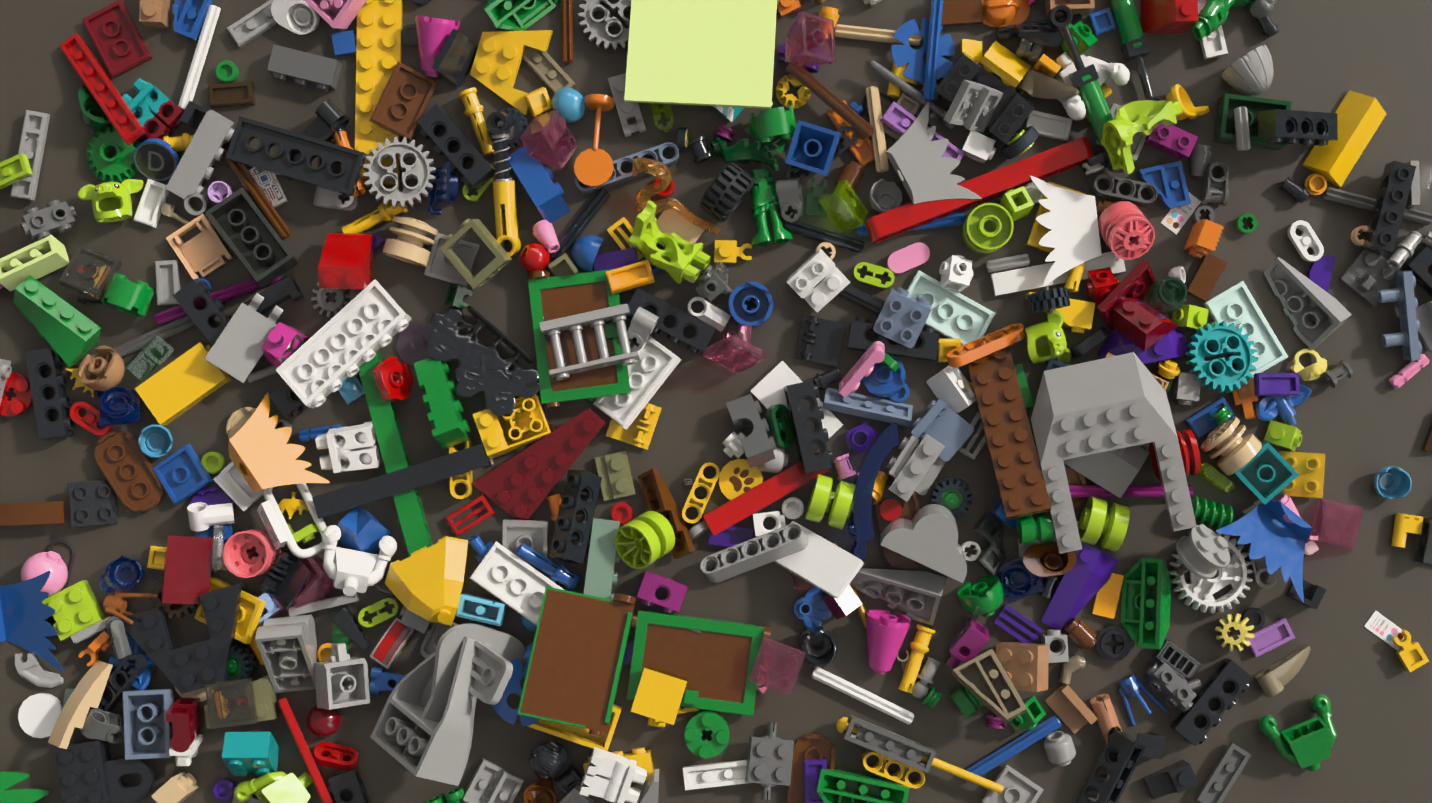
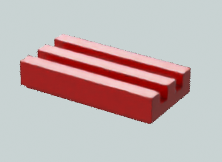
M483 494L447 516L446 520L458 537L494 515L495 511ZM479 502H483L484 505L474 510L470 514L466 515L465 517L461 518L457 522H453V518L462 514L463 512L475 506ZM483 510H488V513L458 530L457 526Z

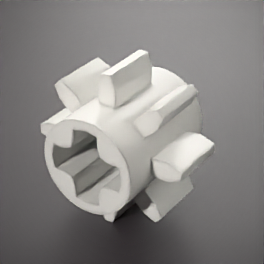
M733 431L723 441V444L726 446L723 451L730 458L733 455L739 458L744 453L740 439L746 436L742 432L737 435Z

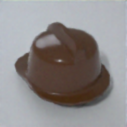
M1057 541L1029 546L1023 555V564L1026 569L1038 577H1058L1070 572L1076 563L1075 552L1071 551L1060 554Z

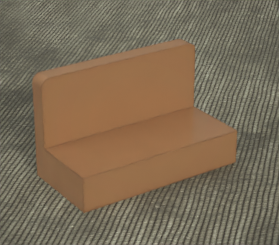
M1065 683L1045 699V702L1073 733H1077L1087 723L1092 725L1098 719L1069 685Z

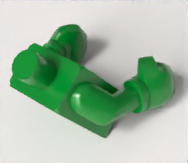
M1317 694L1310 699V710L1317 717L1280 732L1277 729V722L1274 717L1264 715L1260 718L1258 722L1259 730L1268 737L1269 741H1272L1280 756L1291 763H1297L1300 768L1317 771L1320 768L1319 762L1329 759L1331 756V748L1337 733L1331 719V704L1327 696Z

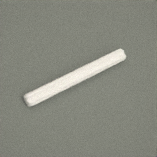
M215 5L209 6L178 105L182 110H185L189 101H193L221 11Z
M815 667L812 672L813 679L906 724H911L914 719L912 712L819 667Z

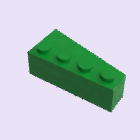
M427 358L414 363L419 386L422 391H425V394L422 396L428 411H431L427 415L433 427V437L443 449L468 441L467 433L470 432L466 419L462 420L461 413L464 410L460 400H456L454 395L456 393V385L453 379H449L448 373L451 372L448 361Z

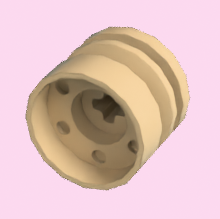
M394 216L392 223L400 226V228L390 227L389 231L398 237L397 239H386L382 253L404 262L427 267L431 252L422 247L423 244L434 245L435 241L426 237V235L437 236L438 230L417 219Z
M1236 416L1218 425L1201 445V449L1204 452L1211 450L1208 454L1210 459L1222 455L1217 462V466L1227 476L1241 469L1262 448V443L1253 434L1241 437L1246 430V426H1238L1240 420Z

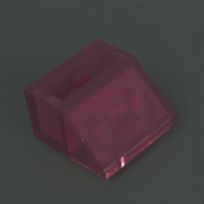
M558 109L536 116L520 137L530 157L558 170L563 169L578 147L574 136L571 135L566 126L565 119L561 117Z

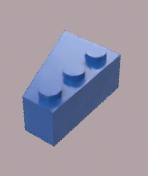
M526 144L508 155L511 157L509 164L544 220L552 223L570 212L561 197L564 191L558 182L553 184L550 178L554 177L547 165L543 167L540 163L543 158L537 148L532 150L530 145Z

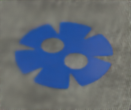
M922 18L921 30H919L914 19L904 23L894 35V38L904 45L891 46L892 57L896 66L900 67L909 63L903 74L917 82H924L926 64L923 61V55L927 52L930 19ZM949 33L940 37L937 80L942 78L953 64L942 57V55H955L954 43ZM914 34L920 35L924 42L923 46L917 50L911 48L908 42L910 36Z
M519 659L509 661L513 665L512 676L503 692L502 699L496 705H493L497 714L512 725L515 724L519 708H510L507 704V697L511 693H516L521 698L523 690L520 687V681L526 676L529 661H527L522 672ZM520 715L522 726H529L541 720Z

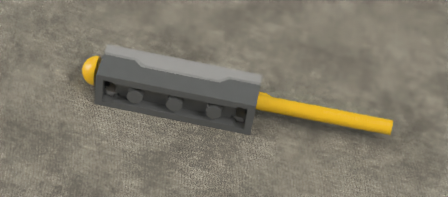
M851 715L849 721L848 717H842L836 723V728L839 733H843L844 739L928 773L930 767L933 766L1001 794L1003 791V785L934 758L936 754L934 749Z

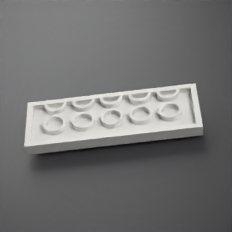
M373 280L284 361L276 371L306 406L312 409L317 408L326 401V397L331 392H336L342 387L343 381L348 377L354 376L364 362L372 360L376 355V351L381 347L387 346L397 332L405 330L412 318L403 311L377 280Z

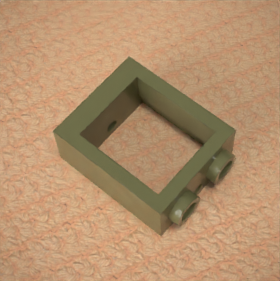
M467 219L460 224V230L456 234L451 233L443 240L445 244L440 247V250L473 289H479L504 268L512 258L479 219ZM472 229L496 256L476 276L472 274L452 249Z

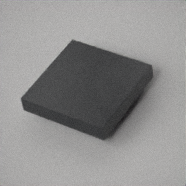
M453 29L450 35L447 36L440 53L435 57L432 68L453 85L460 87L474 62L478 47L460 31Z

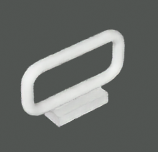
M306 483L296 484L322 536L323 529L327 526L323 518L318 519L312 495ZM273 487L263 489L266 502L260 504L257 512L275 549L284 547L287 544L292 554L299 558H309L323 552L322 541L308 549L298 547L272 494Z

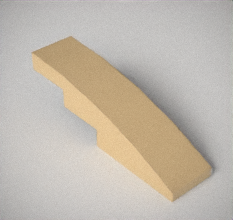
M100 660L93 664L68 698L55 723L48 743L67 749L74 727L82 729L89 708L98 709L113 665Z

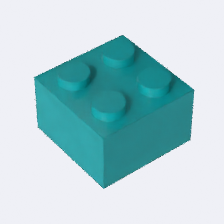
M1263 440L1260 451L1246 465L1236 471L1235 474L1266 505L1298 477L1299 474L1266 440Z
M225 732L222 759L230 772L235 776H246L247 774L262 776L266 773L277 772L280 748L271 732Z

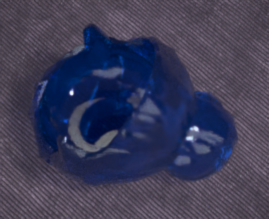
M121 555L106 566L105 572L98 582L99 588L109 593L135 589L141 583L145 574L143 565L137 560H131L130 557Z

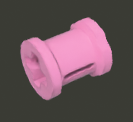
M849 453L834 458L833 464L838 473V481L857 474L852 469L848 459Z

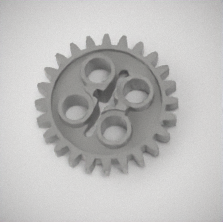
M583 0L586 4H580L579 7L584 12L579 13L578 16L581 19H585L580 22V26L587 27L583 33L584 35L591 34L589 41L592 42L596 39L597 47L603 43L606 51L610 45L613 46L614 51H617L618 45H621L622 49L625 50V43L629 41V28L626 29L615 16L611 18L609 10L600 5V2L603 1L614 14L618 12L619 19L630 27V19L625 18L624 14L631 10V0H619L616 4H611L608 0ZM602 11L605 15L602 19L597 20L593 18L594 13ZM612 26H618L621 30L618 34L612 35L609 33V29Z
M396 136L394 137V143H390L386 138L385 146L379 142L377 143L378 151L373 148L370 149L373 157L366 156V161L370 164H363V169L369 172L363 173V178L369 179L365 182L366 187L372 186L369 194L377 193L376 201L383 198L384 206L392 202V207L395 209L397 203H400L401 208L404 209L405 203L408 202L413 207V200L421 203V195L428 197L426 189H433V185L429 182L435 181V176L430 174L435 173L436 168L429 167L434 163V160L427 159L429 151L422 153V144L416 148L414 139L408 144L406 137L403 138L402 142H399ZM396 154L400 155L403 181L402 192L399 191ZM407 157H412L416 160L413 165H406L403 161ZM384 159H390L393 161V164L390 167H384L381 165V162ZM413 178L418 181V184L414 187H409L406 185V181ZM392 180L396 185L391 189H387L383 186L384 182Z

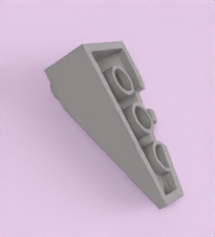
M1280 257L1264 271V275L1274 294L1280 298L1284 306L1283 310L1286 316L1289 315L1294 324L1293 329L1296 335L1311 350L1316 348L1352 315L1336 298Z
M861 568L853 578L851 586L874 599L880 598L886 601L887 606L892 609L896 607L904 611L905 615L912 620L933 626L946 577L926 571Z

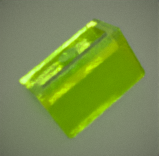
M846 179L838 182L834 193L819 198V203L839 231L863 225L868 210Z

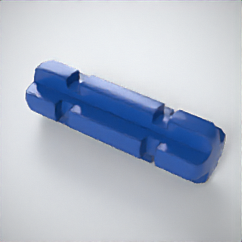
M342 425L311 428V430L303 429L299 431V439L302 442L310 441L311 439L315 440L317 436L327 433L329 429H337L342 427Z

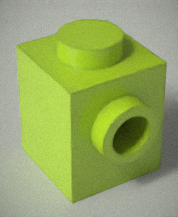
M1024 186L1005 192L999 203L1010 213L1013 222L1028 216L1034 206Z

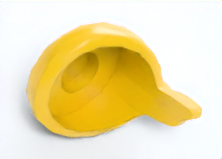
M1175 84L1171 86L1165 101H1180L1182 114L1176 116L1177 121L1186 118L1192 120L1209 112L1208 106L1194 107L1190 97L1181 85Z

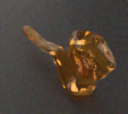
M635 158L632 165L634 176H637L639 172H646L657 176L661 180L659 183L644 186L635 195V207L639 212H642L651 196L666 190L672 179L670 170L663 163L648 158ZM669 198L652 201L657 206L655 214L673 209L679 212L687 221L700 228L702 227V229L710 233L712 232L716 236H718L721 230L718 226L712 225V223L692 214L678 200Z

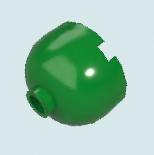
M982 576L978 578L980 582L971 585V581L962 585L957 593L963 608L970 614L989 617L995 613V610L1003 602L1002 584L996 576Z

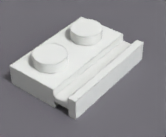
M233 462L227 465L213 479L243 511H246L263 495V489L260 491L251 490Z

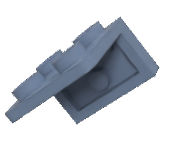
M897 286L896 289H890L873 330L903 346L912 348L924 327L932 306L928 305V300L917 296L916 299L908 296L909 291Z
M939 398L937 402L933 400L926 408L928 413L922 419L919 417L913 423L911 434L920 441L928 434L943 444L945 448L939 457L943 461L948 462L974 433V428Z

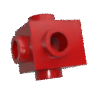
M1110 267L1088 271V283H1086L1088 296H1092L1095 304H1100L1120 284L1119 279L1114 278Z

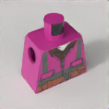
M280 322L268 334V338L261 349L267 361L278 368L310 338L293 327Z

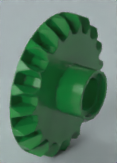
M114 126L100 129L98 133L92 135L91 141L87 143L88 148L85 152L89 169L96 177L105 182L121 183L126 179H131L139 171L135 166L133 156L135 149L141 141L138 138L130 145H127ZM112 149H116V150H117L116 156L113 157V158H110V157H109L110 151H111Z

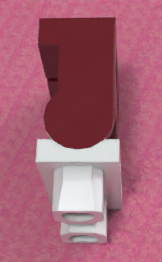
M178 697L165 714L166 722H172L173 727L169 756H176V766H190L192 763L191 758L196 757L198 747L203 741V734H199L201 731L200 698Z

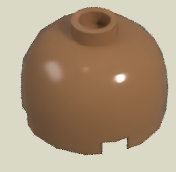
M104 345L95 348L94 350L97 352L92 355L87 354L78 370L81 382L97 391L110 390L118 385L125 372V364L121 356L111 347Z

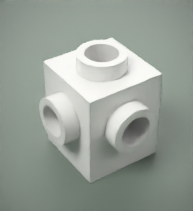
M952 255L943 261L939 270L941 274L940 287L957 292L967 288L973 277V261L967 260L961 255Z

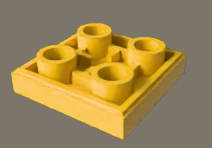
M996 40L980 60L986 71L995 73L1001 77L1003 83L1015 88L1031 67Z
M644 668L631 712L674 725L687 681Z

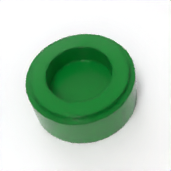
M225 60L216 66L215 74L221 82L233 83L239 76V70L233 62Z
M885 353L884 360L880 362L891 372H896L900 367L887 353Z

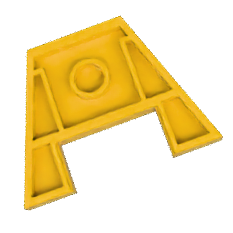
M553 31L482 32L470 75L521 111L525 116H528L529 108L524 98V95L528 93L513 88L526 46L546 52Z

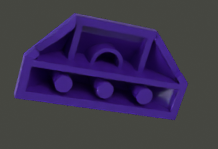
M1114 328L1099 350L1098 357L1103 359L1108 352L1115 356L1134 352L1144 365L1185 357L1187 356L1185 353L1189 351L1185 334L1177 328L1146 351Z

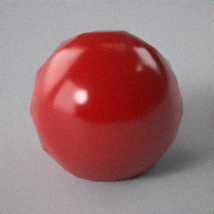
M531 243L524 247L519 261L527 272L545 270L550 262V254L542 244Z

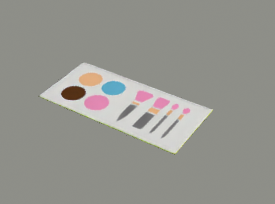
M1189 193L1191 204L1172 208L1161 222V224L1176 235L1201 203L1191 193Z
M1375 610L1364 627L1399 651L1401 649L1400 646L1392 642L1391 636H1397L1399 641H1402L1404 639V635L1401 632L1402 629Z

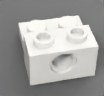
M821 248L787 279V283L801 298H804L817 313L850 284V281Z

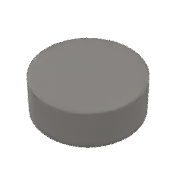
M705 521L696 524L688 530L691 540L697 538L709 528Z

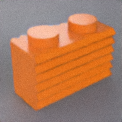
M1206 219L1193 224L1184 249L1189 251V255L1196 258L1207 256L1208 253L1216 250L1215 247L1218 246L1217 242H1219L1218 238L1221 237V230L1224 227Z

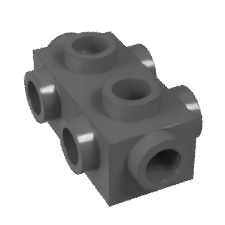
M54 200L46 205L47 208L41 210L38 207L25 211L26 215L22 217V223H20L21 230L31 241L36 239L39 241L56 232L60 234L66 233L72 229L75 224V218H77L74 207L72 205L68 206L66 201L60 203L59 200ZM61 212L64 215L63 217L56 216V214Z
M716 262L712 266L709 264L705 270L700 272L701 276L697 281L696 291L701 297H707L710 302L720 293H723L728 298L730 297L733 290L728 286L729 271L722 262Z
M1166 662L1159 665L1154 663L1146 671L1148 674L1146 678L1149 680L1150 686L1164 696L1165 702L1171 708L1181 709L1185 712L1193 705L1192 700L1197 695L1192 690L1202 686L1199 679L1187 682L1183 677L1180 678Z

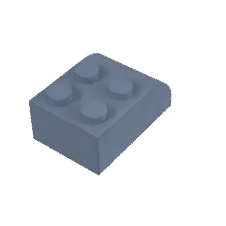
M171 689L123 691L125 760L172 757L169 756V749L171 747L170 741L173 737L172 722H166L165 715L175 702V696Z

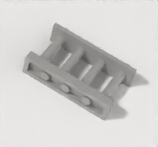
M628 304L539 322L543 335H548L551 339L556 369L549 370L550 376L556 378V380H564L574 373L621 363L622 366L635 364V360H639L640 357L637 351L631 352L625 326L626 317L631 316ZM613 320L617 326L622 354L609 357L603 325H605L604 322ZM591 325L595 331L600 359L587 362L581 330H583L582 327ZM569 330L573 335L578 364L565 367L559 335L561 331Z

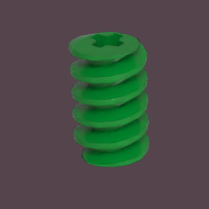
M1196 495L1190 497L1195 520L1196 518L1198 519V525L1207 521V528L1210 529L1215 524V530H1218L1222 526L1225 527L1232 523L1233 509L1231 506L1227 505L1224 507L1222 503L1215 504L1213 500L1207 502V499L1203 497L1198 499Z

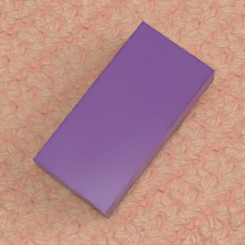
M1283 617L1253 632L1255 635L1253 639H1247L1251 643L1249 649L1253 657L1256 658L1294 639L1295 636L1286 618Z

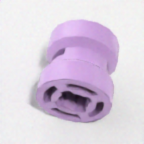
M215 181L208 188L209 198L217 204L234 193V189L222 181Z

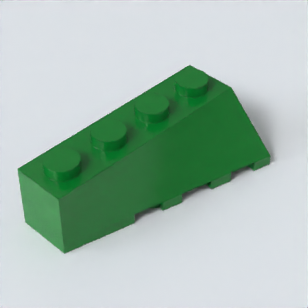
M31 275L15 288L13 304L28 322L37 328L38 334L47 340L52 346L51 349L63 359L64 365L68 369L99 342L101 327Z

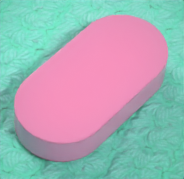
M914 243L893 252L887 260V266L895 274L904 273L924 264L929 259L930 250L924 243Z

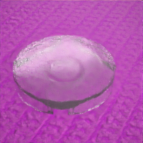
M219 525L214 526L212 570L222 569L224 527Z

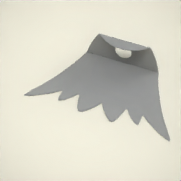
M927 102L909 129L885 152L913 204L944 199H982L974 192L957 185V183L965 180L963 177L949 174L959 165L960 160L951 157H941L948 146V139L931 141L935 134L936 126L927 129L929 119V102Z

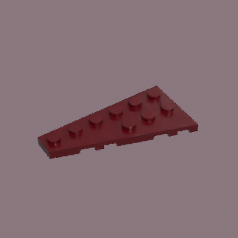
M589 408L476 480L472 485L514 519L529 520L605 425L606 421Z

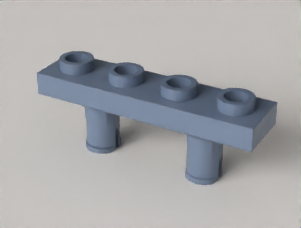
M1398 271L1395 275L1396 288L1378 290L1377 301L1378 303L1398 301L1401 332L1381 335V344L1383 347L1402 345L1403 360H1420L1422 344L1418 339L1420 323L1416 318L1418 301L1414 297L1416 279L1412 275V271Z

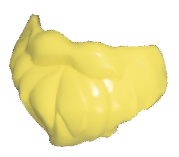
M1302 349L1295 354L1293 359L1294 365L1290 367L1292 373H1299L1301 380L1311 381L1318 379L1325 373L1327 360L1321 358L1314 350ZM1304 353L1312 354L1316 358V363L1304 368L1299 362V357Z

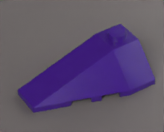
M1081 542L1082 549L1074 551L1076 554L1074 567L1070 572L1061 575V580L1058 581L1052 599H1050L1040 622L1061 631L1109 581L1118 562L1116 558Z

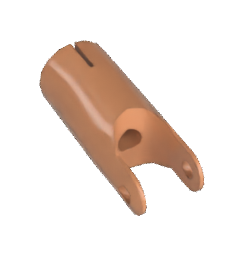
M1100 694L1093 697L1090 703L1095 716L1098 718V725L1107 744L1109 730L1116 727L1117 731L1122 732L1109 695Z

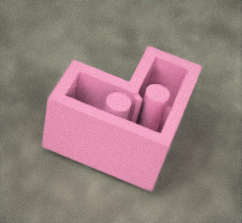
M367 0L304 1L332 28L347 29Z

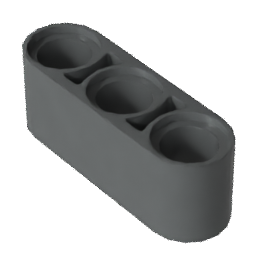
M1102 174L1096 177L1090 184V190L1094 196L1119 202H1131L1137 206H1147L1157 198V189L1154 185L1117 176ZM1098 181H1104L1106 183V191H1102L1098 188ZM1120 185L1127 187V196L1119 192ZM1141 190H1146L1149 193V200H1144L1141 197Z

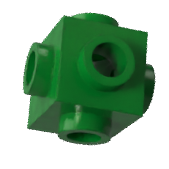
M1081 21L1074 26L1071 23L1068 26L1080 56L1098 41L1092 34L1091 29ZM1062 38L1060 43L1061 48L1064 52L1070 55L1068 48L1065 44V41Z
M1034 695L1022 700L1027 708L1026 712L1009 721L1016 732L1023 729L1029 731L1038 725L1037 722L1046 715Z

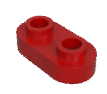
M80 401L74 403L70 408L71 419L95 435H105L113 428L111 417L90 403ZM82 409L86 410V415L84 417L81 416ZM103 420L105 427L101 429L99 423Z
M321 742L314 748V760L319 765L341 770H351L358 764V752L352 747Z

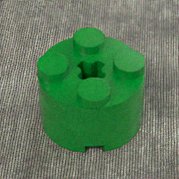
M793 106L788 107L789 111H785L784 107L759 111V116L756 117L754 113H750L754 140H758L760 144L771 143L772 138L780 137L781 141L792 139L796 129Z
M114 273L113 277H110L101 303L108 307L110 304L115 305V310L145 318L154 292L153 288L143 281L135 280V283L127 280L126 276Z
M701 710L694 713L687 721L684 738L688 749L696 756L704 759L712 758L722 753L729 742V727L725 718L720 713L711 710ZM702 730H711V738L707 736L703 738Z

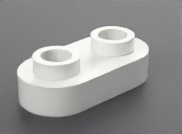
M1299 220L1289 226L1287 231L1288 237L1301 258L1307 262L1319 260L1323 256L1324 247L1310 224ZM1296 229L1301 230V236L1296 235ZM1308 247L1312 248V250H1313V254H1312V255H1309V254H1308V252H1307Z

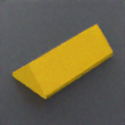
M1353 91L1346 93L1335 111L1337 113L1338 140L1328 141V145L1313 146L1302 164L1312 172L1323 175L1328 182L1338 188H1341L1386 116V112L1375 97Z

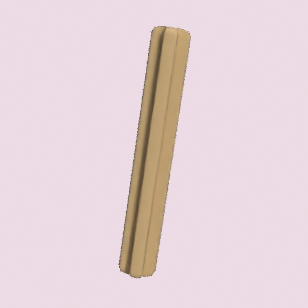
M841 24L835 26V37L903 44L894 38L896 30ZM917 34L910 36L908 40L909 45L919 46L921 44V36Z
M871 86L865 90L869 122L875 129L871 135L875 167L877 172L882 173L889 170V164L885 153L887 149L883 122L880 121L882 111L879 89L876 86Z

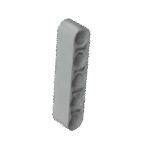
M789 524L711 554L701 561L700 568L711 582L718 583L802 551L807 547L809 540L798 524Z

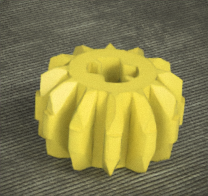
M1239 613L1236 614L1235 620L1231 614L1227 615V621L1221 618L1219 622L1223 627L1217 626L1215 628L1216 631L1222 632V634L1216 636V639L1224 638L1225 641L1221 646L1225 647L1229 643V651H1234L1235 645L1239 651H1242L1243 644L1248 647L1251 645L1247 638L1253 639L1255 637L1253 633H1248V631L1254 629V626L1249 625L1246 627L1245 625L1249 618L1246 617L1241 622V614ZM1231 627H1234L1235 630H1240V634L1237 635L1239 638L1230 634V631L1233 630Z

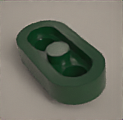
M783 404L771 405L766 413L771 437H773L776 447L788 448L794 442V432L789 411Z

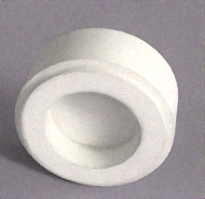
M787 498L782 504V513L788 519H797L803 514L804 505L798 498Z

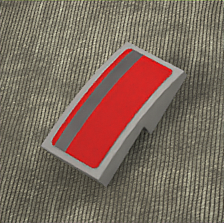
M397 617L370 655L371 659L387 670L400 655L401 649L415 632L413 628L401 623V620Z

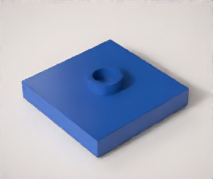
M191 444L184 445L152 468L174 505H179L212 482L211 477Z

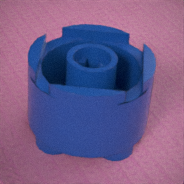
M743 283L736 287L730 295L729 313L734 322L744 328L760 327L771 316L773 310L772 296L768 289L760 283ZM753 300L757 308H752L751 311L747 310L745 302L749 303Z

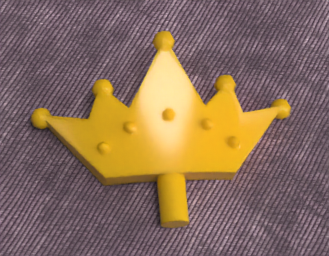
M65 368V371L72 372L70 379L76 378L72 390L85 386L83 392L85 393L90 390L92 393L91 397H95L94 389L81 382V377L78 375L79 368Z
M296 492L291 493V499H282L278 504L281 513L287 510L289 520L297 510L300 515L304 509L309 511L303 500L295 499Z

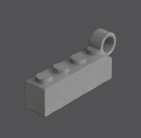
M213 110L206 112L165 188L185 199L184 207L192 215H200L208 209L209 199L202 193L204 190L202 184L205 179L209 180L214 172L212 165L215 160L219 161L225 151L222 147L226 141L229 142L232 139L235 131L233 129L234 122ZM192 197H199L202 200L203 207L201 210L192 208L190 204Z

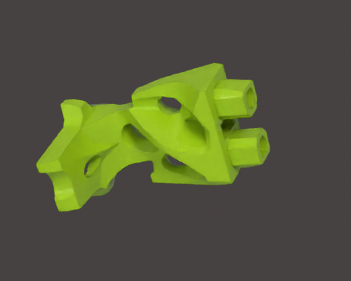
M1138 100L1129 102L1116 110L1115 118L1104 124L1102 140H1100L1101 145L1108 152L1113 170L1121 168L1125 174L1133 172L1135 167L1130 146L1133 143L1134 134L1140 132L1143 135H1150L1154 128L1160 124H1164L1167 127L1176 124V116L1182 114L1180 101Z
M649 200L644 210L636 217L634 230L628 240V244L642 252L646 260H649V264L666 270L678 284L683 279L695 283L700 275V270L694 266L696 265L705 270L709 265L711 256L702 252V242L689 243L674 232L671 235L669 233H662L656 224L655 213L657 206ZM662 243L665 246V249L660 250L659 248H657L656 244Z

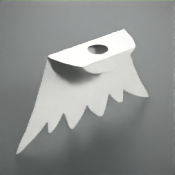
M1030 176L1037 188L1048 198L1038 200L1039 203L1050 210V212L1036 218L1041 225L1051 229L1041 238L1039 245L1055 248L1045 260L1046 262H1055L1044 280V287L1068 270L1088 260L1102 256L1095 196L1066 190Z

